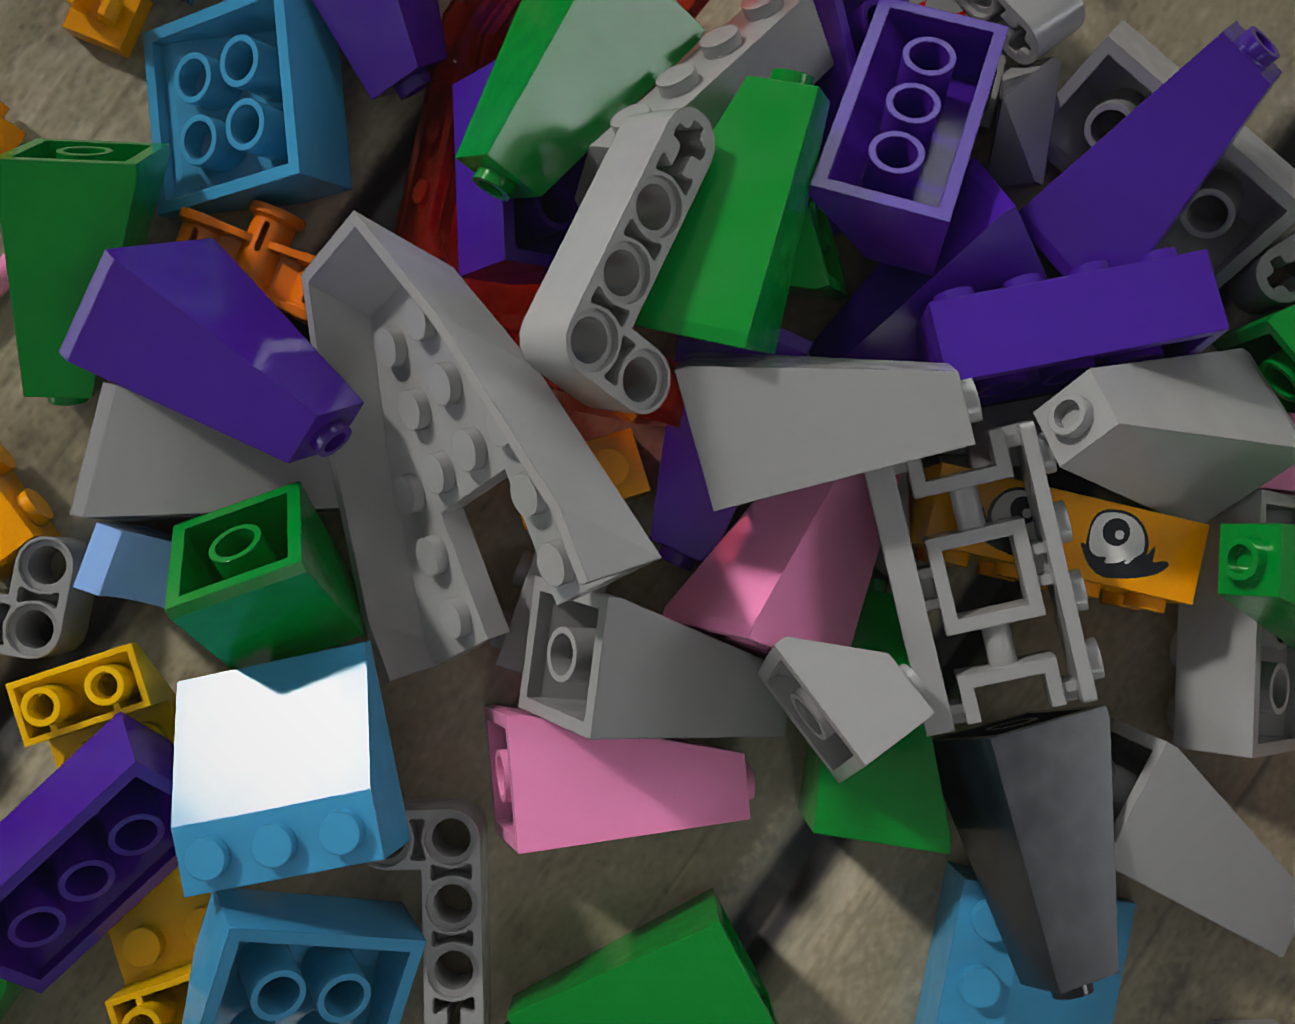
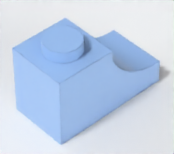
M96 522L73 587L97 596L124 598L165 608L172 534L149 526Z

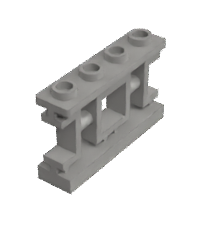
M1022 421L984 431L991 465L925 480L920 459L864 473L909 666L925 684L929 692V699L926 702L935 712L934 715L923 722L927 737L955 731L954 724L967 722L970 725L982 722L974 690L976 687L1041 674L1046 699L1052 707L1067 705V701L1080 699L1082 703L1098 700L1094 680L1105 678L1104 665L1095 638L1084 639L1078 612L1089 609L1087 591L1079 569L1068 570L1062 544L1073 541L1071 522L1063 500L1052 501L1047 474L1057 472L1056 458L1043 432H1036L1033 421ZM1016 447L1037 540L1030 542L1025 520L1019 515L985 522L977 488L979 484L1014 477L1008 448ZM907 472L914 499L949 492L957 529L922 537L928 564L916 567L895 477L896 474ZM1009 536L1023 599L956 613L942 551ZM1048 585L1068 675H1060L1057 658L1050 649L1020 656L1016 655L1009 623L1046 615L1040 586ZM939 609L943 628L947 636L979 629L982 631L989 662L953 670L959 692L958 698H947L927 611Z

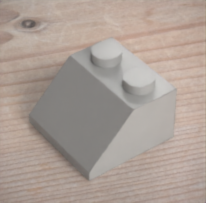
M785 636L774 644L757 672L759 678L839 784L868 765L935 714L926 702L929 699V692L921 678L906 664L898 666L889 653Z

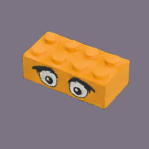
M942 462L924 468L923 472L925 480L970 469ZM1005 478L977 485L985 522L1019 515L1025 520L1029 542L1037 540L1023 481ZM1049 487L1052 501L1063 500L1067 508L1072 527L1073 541L1062 543L1068 570L1079 569L1088 597L1099 599L1100 591H1102L1100 601L1102 604L1133 611L1145 610L1160 614L1165 613L1167 603L1193 604L1210 527L1209 524ZM911 492L909 516L912 547L917 548L915 560L928 563L922 537L957 529L949 492L914 499ZM1009 536L942 551L946 567L958 566L967 568L970 560L978 562L976 574L1009 582L1019 581ZM1048 585L1040 586V589L1049 591Z

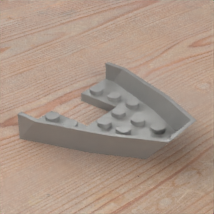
M353 210L303 271L301 279L311 345L364 402V405L350 425L352 430L350 438L338 451L329 455V461L363 625L369 641H371L374 655L386 684L449 662L510 632L463 509L464 506L507 477L510 482L512 501L518 512L522 514L535 547L539 572L544 581L549 584L556 605L578 599L662 557L541 373L532 368L524 359L521 348L457 271L447 263Z

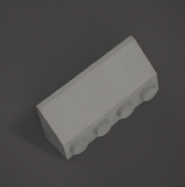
M744 0L741 4L742 10L728 23L705 34L699 41V49L682 64L675 65L661 73L656 79L657 86L637 104L630 105L615 114L610 122L611 127L589 146L574 198L578 207H580L619 127L626 118L637 113L693 107L705 114L714 130L747 75L770 79L771 70L774 68L791 69L813 76L814 85L834 66V62L813 0Z
M1123 19L1057 92L1047 160L1063 173L1180 68ZM1244 126L1158 249L1176 247L1179 254L1207 249L1219 290L1295 223V169L1250 129Z
M1256 489L1204 523L1209 524L1210 527L1193 604H1178L1177 631L1174 632L1170 642V660L1176 668L1175 694L1172 695L1168 704L1167 720L1170 729L1174 731L1173 745L1180 749L1246 758H1257L1295 751V650L1218 595L1220 524L1282 523L1295 525L1294 495Z

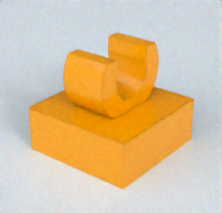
M66 0L71 7L62 27L74 37L129 59L153 2L151 0Z

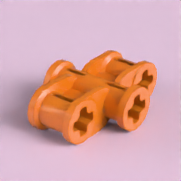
M252 200L249 210L253 217L246 232L202 212L181 207L178 217L183 223L175 242L214 238L286 317L308 326L301 274L316 256L290 248L296 233L304 232L307 225L304 220L274 205L259 200Z

